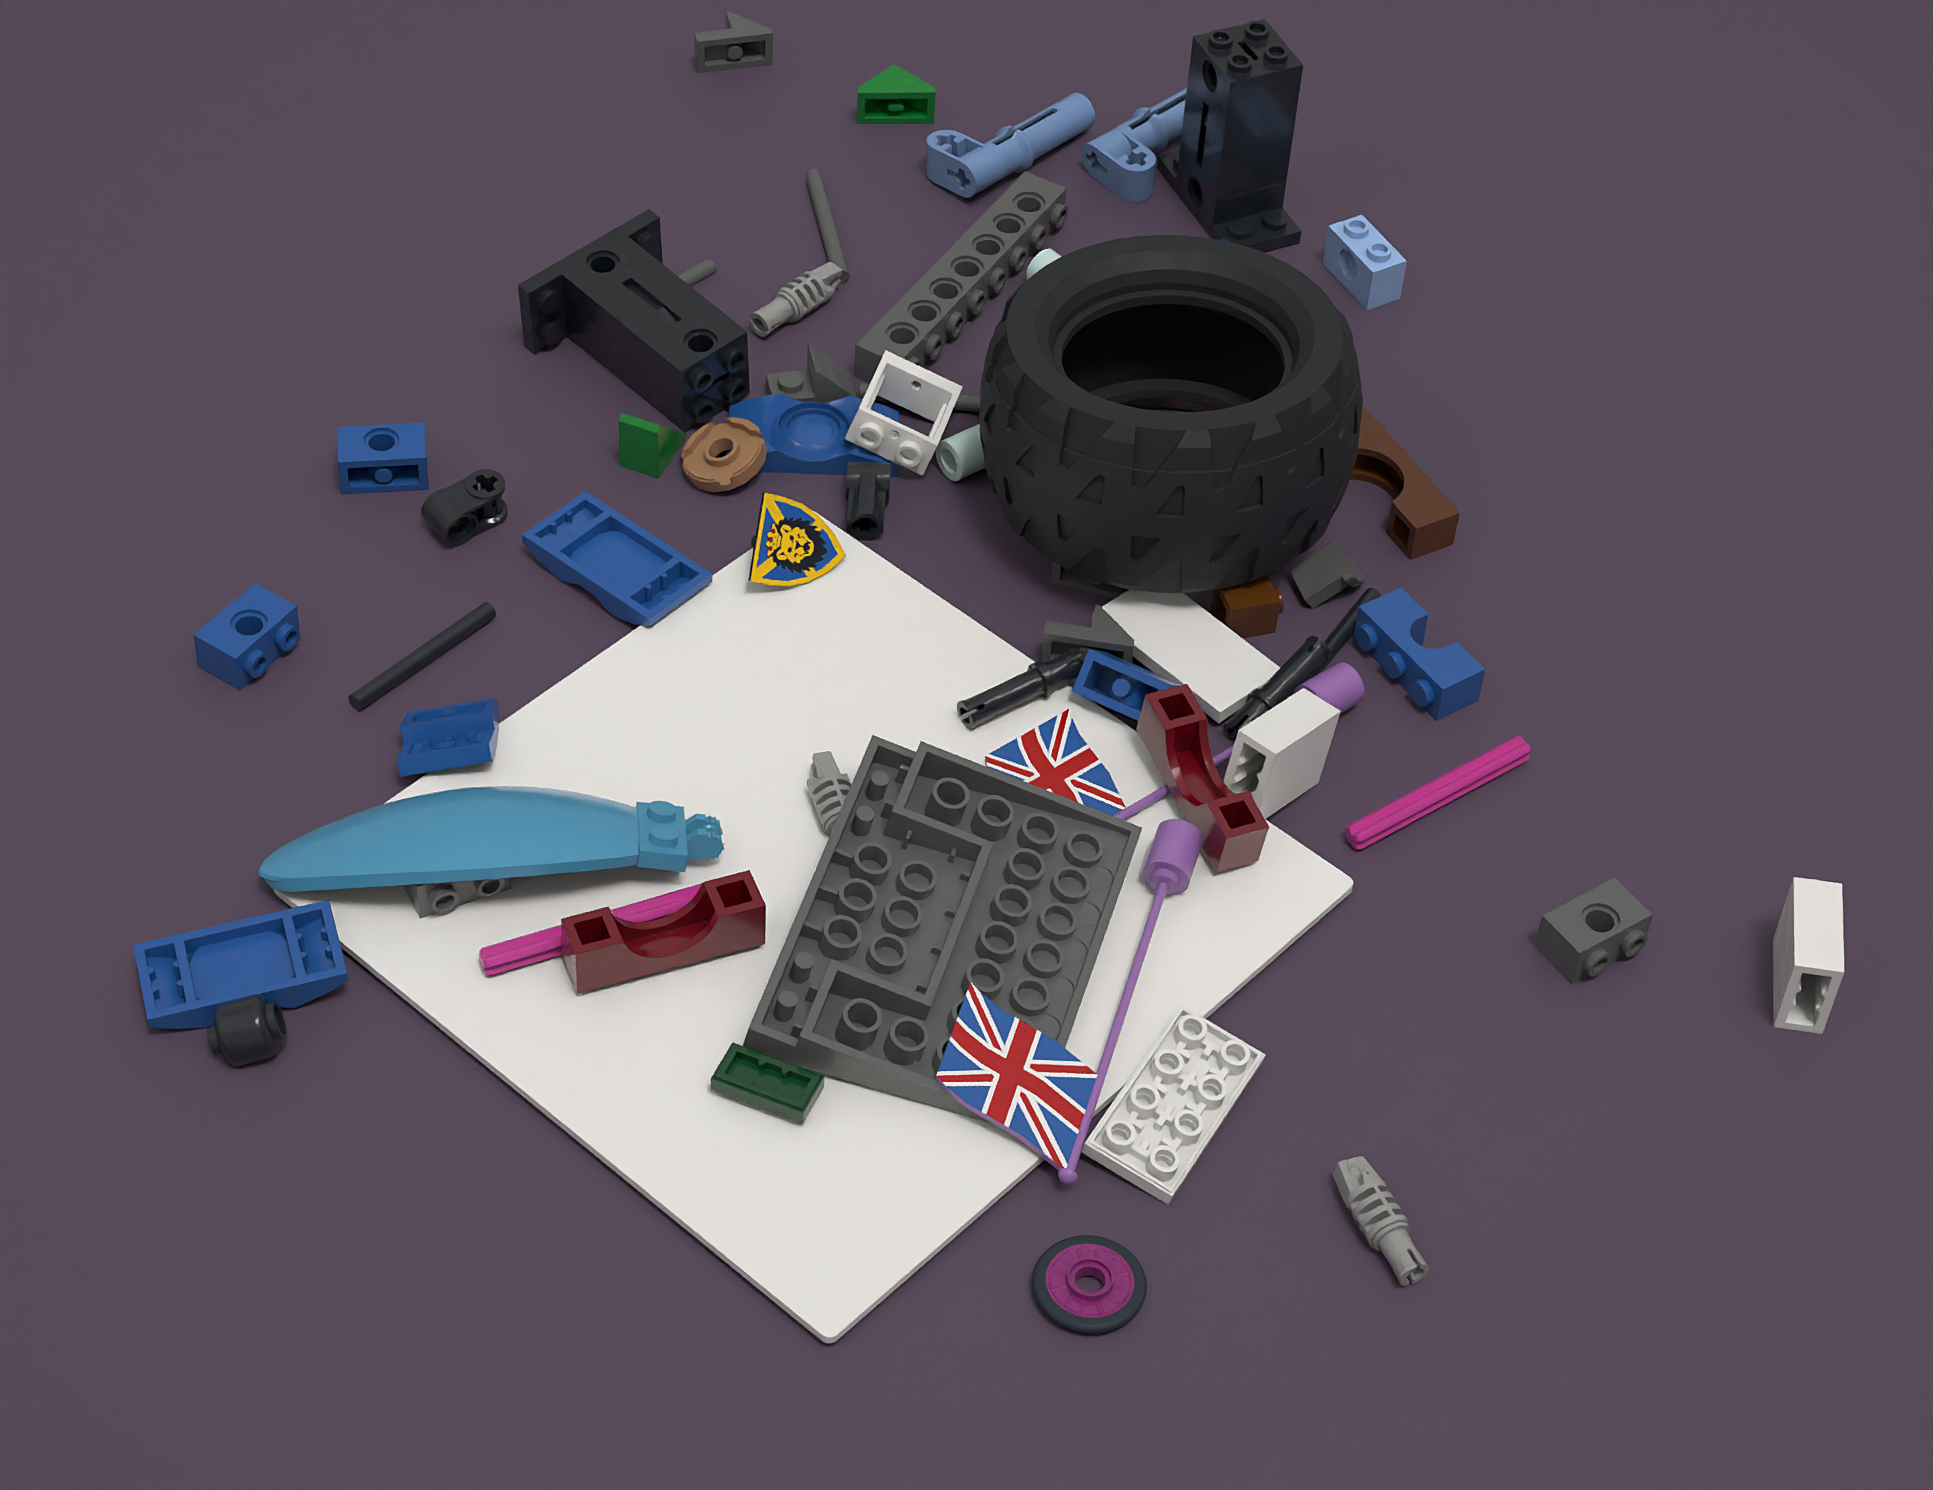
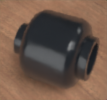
M259 994L249 995L219 1005L215 1011L214 1025L207 1028L208 1039L213 1052L216 1055L224 1054L225 1058L234 1066H244L277 1055L281 1047V1041L287 1039L286 1023L279 1005L276 1001L269 1003L264 996Z

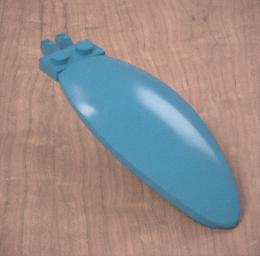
M524 786L467 787L400 799L331 822L294 839L274 851L260 865L258 875L264 878L265 882L274 890L301 892L526 877L633 865L641 868L685 872L688 858L703 860V858H707V860L719 858L722 850H724V843H722L721 835H723L720 820H717L716 816L711 817L710 815L706 817L705 814L696 813L685 820L684 807L674 806L666 801L636 802V807L593 795L550 788Z

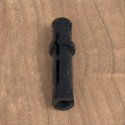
M1309 636L1305 643L1260 689H1253L1247 695V703L1223 726L1224 732L1230 740L1233 741L1239 729L1289 698L1295 692L1296 687L1304 683L1331 656V651L1323 640L1314 648L1319 638Z
M1072 648L1068 652L1045 663L1037 661L1030 664L1026 672L966 700L959 701L957 703L959 716L971 710H977V712L961 720L968 729H972L976 725L1038 695L1043 698L1055 692V687L1078 677L1084 661L1072 667H1068V665L1083 656L1078 649Z

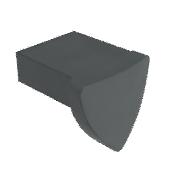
M1334 539L1327 543L1325 548L1290 570L1304 600L1312 609L1350 585L1352 588H1356L1366 581L1365 576Z

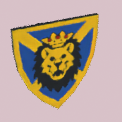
M762 493L756 535L751 540L753 554L748 581L774 586H793L807 583L828 573L846 557L835 533L819 515L802 503L786 497Z

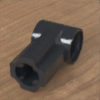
M848 461L846 477V500H848L846 531L852 533L857 540L872 541L875 536L883 534L885 502H889L891 463Z

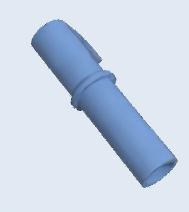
M1187 87L1151 108L1141 107L1137 109L1131 119L1085 144L1081 149V159L1087 172L1118 197L1126 201L1140 202L1148 199L1154 191L1155 154L1164 151L1167 148L1168 142L1182 134Z
M1075 92L1014 127L1008 125L1000 128L995 137L984 144L954 130L933 132L926 140L928 179L962 197H972L1013 172L1022 173L1027 171L1032 166L1034 160L1091 128L1096 118L1095 110L1087 97Z

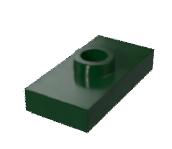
M732 1042L711 1077V1090L803 1124L824 1088L825 1076Z

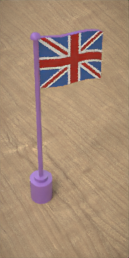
M1344 662L1331 666L1297 686L1294 690L1295 694L1305 688L1340 710V714L1360 703L1365 695L1361 677L1352 666ZM1070 708L985 756L986 767L1122 820L1127 819L1171 793L1166 784L1126 808L1110 773L1079 734L1072 719ZM1234 745L1212 757L1215 766L1231 757Z
M1168 819L1161 822L1157 827L1143 869L1145 881L1156 891L1097 1073L1054 1039L999 1008L970 982L936 1074L935 1080L946 1092L964 1107L1022 1140L1058 1170L1059 1180L1064 1184H1073L1078 1179L1075 1169L1165 895L1181 893L1189 886L1203 843V835L1196 826L1187 821Z

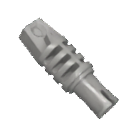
M828 262L812 271L804 272L777 290L769 304L750 314V327L757 335L765 337L785 322L795 323L834 296L835 290L840 286L842 269L834 263Z
M831 751L813 754V763L810 767L812 778L807 779V787L818 819L821 822L822 830L830 837L851 787V782L847 773H840Z
M1363 1156L1338 1162L1332 1173L1347 1209L1352 1214L1356 1224L1359 1225L1370 1247L1383 1253L1402 1286H1408L1409 1281L1411 1284H1415L1422 1280L1430 1268L1411 1241L1409 1236L1410 1223L1406 1216L1403 1215L1401 1208L1396 1203L1392 1193L1389 1192L1385 1182Z

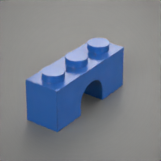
M1400 587L1359 606L1353 636L1359 647L1363 651L1368 652L1384 668L1386 674L1390 678L1395 679L1412 696L1414 702L1418 706L1423 707L1436 721L1479 701L1485 669L1458 642L1440 649L1423 647L1429 614L1405 590Z

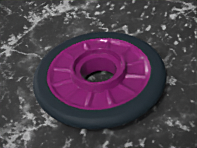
M1074 1236L1053 1244L1038 1259L1032 1276L1033 1293L1043 1312L1057 1324L1082 1333H1103L1127 1324L1140 1311L1147 1293L1146 1276L1138 1259L1121 1244L1099 1236ZM1082 1276H1094L1102 1281L1104 1287L1096 1292H1086L1081 1290L1075 1281Z

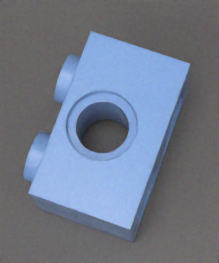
M1363 215L1328 226L1323 264L1366 310L1400 299L1407 261Z

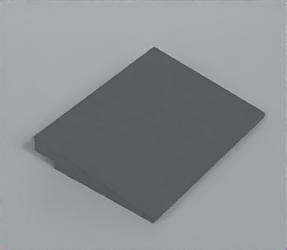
M872 735L750 1023L743 1046L796 1066L991 1123L964 1107L935 1080L970 982L999 1008L1054 1039L1065 1048L1142 827L920 741L915 752Z

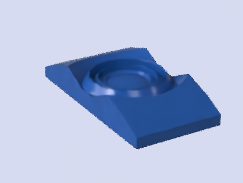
M781 393L748 399L729 406V418L737 417L751 421L759 428L767 446L766 460L759 472L847 475L848 461L891 463V477H898V464L845 439L863 400L861 398L847 396L828 403L815 401L801 402ZM873 402L871 410L899 423V411Z
M586 491L522 534L523 544L560 582L580 585L592 593L613 617L635 625L652 626L712 582L711 572Z
M329 900L133 944L149 1027L208 1028V1026L214 1025V1015L219 1005L253 994L264 996L269 1003L276 1001L279 1007L296 1008L329 993L349 981Z

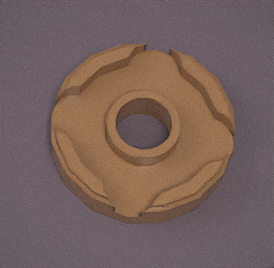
M730 417L724 418L726 423L715 425L713 421L703 425L692 434L683 447L681 455L683 459L682 466L689 481L700 490L721 492L741 486L754 477L764 464L767 453V446L763 436L755 424L747 419ZM732 450L728 455L716 458L720 452Z

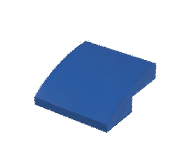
M498 698L407 712L400 725L404 745L396 759L400 777L493 762L499 733Z

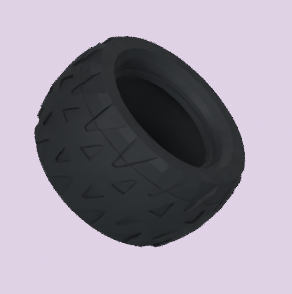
M1185 235L1128 237L1078 249L1044 266L1031 276L1027 282L1016 289L1007 300L1003 316L999 324L996 325L994 335L991 337L980 384L979 431L986 470L990 483H992L993 492L997 494L1001 502L1006 521L1018 535L1024 537L1037 551L1059 566L1100 583L1145 592L1192 593L1232 587L1258 579L1288 564L1298 555L1311 548L1326 532L1332 516L1340 505L1358 454L1363 405L1358 358L1349 324L1345 316L1334 306L1327 294L1304 273L1269 254L1232 242ZM1153 410H1172V411H1184V412H1181V413H1180V412H1161V411H1153Z

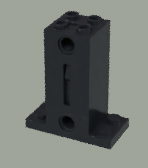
M1265 19L1250 21L1246 24L1217 29L1209 33L1193 36L1180 150L1158 156L1157 164L1158 171L1211 239L1221 240L1226 238L1232 243L1250 247L1263 253L1300 244L1302 232L1284 210L1283 203L1303 64Z
M650 209L518 284L525 348L536 355L568 336L684 433L700 423L708 421L713 415L731 404L739 402L750 393L747 331L663 265L660 217Z

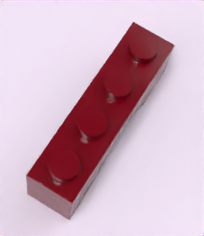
M1188 684L1146 694L1136 730L1187 822L1196 826L1202 833L1203 843L1201 847L1215 872L1258 861L1269 826L1249 791L1236 794L1221 779L1210 751L1207 717Z
M750 870L703 882L697 894L684 907L657 920L647 922L627 921L615 915L609 906L561 919L562 957L576 992L592 990L765 944L766 904Z

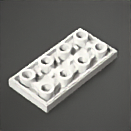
M1129 589L1102 606L1135 640L1133 657L1159 676L1180 685L1188 684L1203 712L1217 723H1220L1241 709L1247 703V695L1253 689H1260L1280 669L1278 665L1184 593L1145 592Z
M1180 1004L1084 1143L1081 1152L1169 1205L1261 1066L1265 1054Z

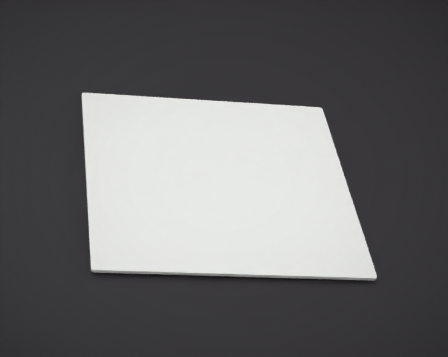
M819 515L835 533L846 554V557L828 573L810 582L793 586H774L750 582L748 579L753 548H751L712 576L711 583L652 626L640 625L499 723L498 742L493 762L429 772L385 802L389 803L444 790L485 786H524L558 789L614 800L636 807V802L666 801L674 806L684 807L685 820L696 813L705 814L706 817L710 815L711 817L716 816V819L720 820L724 850H722L719 858L716 857L714 860L688 858L685 872L641 868L633 865L601 870L511 878V889L421 919L403 885L301 892L274 890V892L292 908L329 900L340 946L343 950L825 1343H834L1045 1159L1022 1140L993 1123L810 1069L807 1070L825 1076L824 1088L803 1124L711 1090V1077L732 1042L743 1046L750 1023L829 839L828 835L822 830L821 822L818 819L807 787V779L812 778L810 767L813 763V754L831 751L840 773H847L851 785L872 735L915 752L920 741L986 766L985 756L1070 708L1072 719L1079 734L1110 773L1126 808L1166 785V782L1138 732L1092 700L1072 692L1073 688L1067 683L1055 687V692L1043 698L1038 695L976 725L972 729H968L961 720L969 717L970 714L977 712V710L974 709L959 716L957 703L1026 672L1028 666L1035 662ZM1172 793L1167 794L1124 820L1142 827V831L1065 1049L1095 1073H1097L1156 891L1145 881L1143 869L1157 827L1161 822L1168 819L1187 821ZM1267 820L1269 829L1259 860L1216 873L1201 847L1188 888L1181 893L1165 895L1093 1117L1117 1097L1180 1004L1207 1019L1352 892V878ZM750 870L766 904L765 944L580 993L576 992L562 955L492 976H487L484 973L479 960V950L482 947L561 925L562 918L608 906L612 910Z

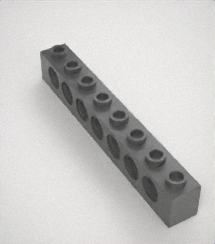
M1025 171L855 345L854 377L870 383L885 350L922 368L931 359L935 360L940 355L943 346L952 337H957L961 333L964 324L973 315H978L982 311L985 302L994 293H999L1002 290L1006 280L1015 271H1020L1023 268L1027 258L1036 249L1039 250L1043 247L1047 237L1056 228L1059 229L1063 226L1068 215V207L1065 206L1067 188Z

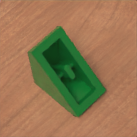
M893 64L857 88L856 122L857 124H934L936 89Z
M621 413L618 421L619 464L621 467L659 479L685 442L687 433Z

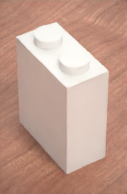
M1305 688L1296 692L1238 730L1223 782L1236 794L1249 791L1264 819L1268 818L1318 784L1341 711Z
M1793 877L1773 938L1774 1027L1823 1034L1844 975L1842 884Z

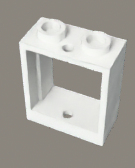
M885 350L845 439L923 476L938 446L962 386ZM917 381L921 384V386H916L913 384V382ZM876 396H881L933 421L934 423L929 435H923L871 410Z

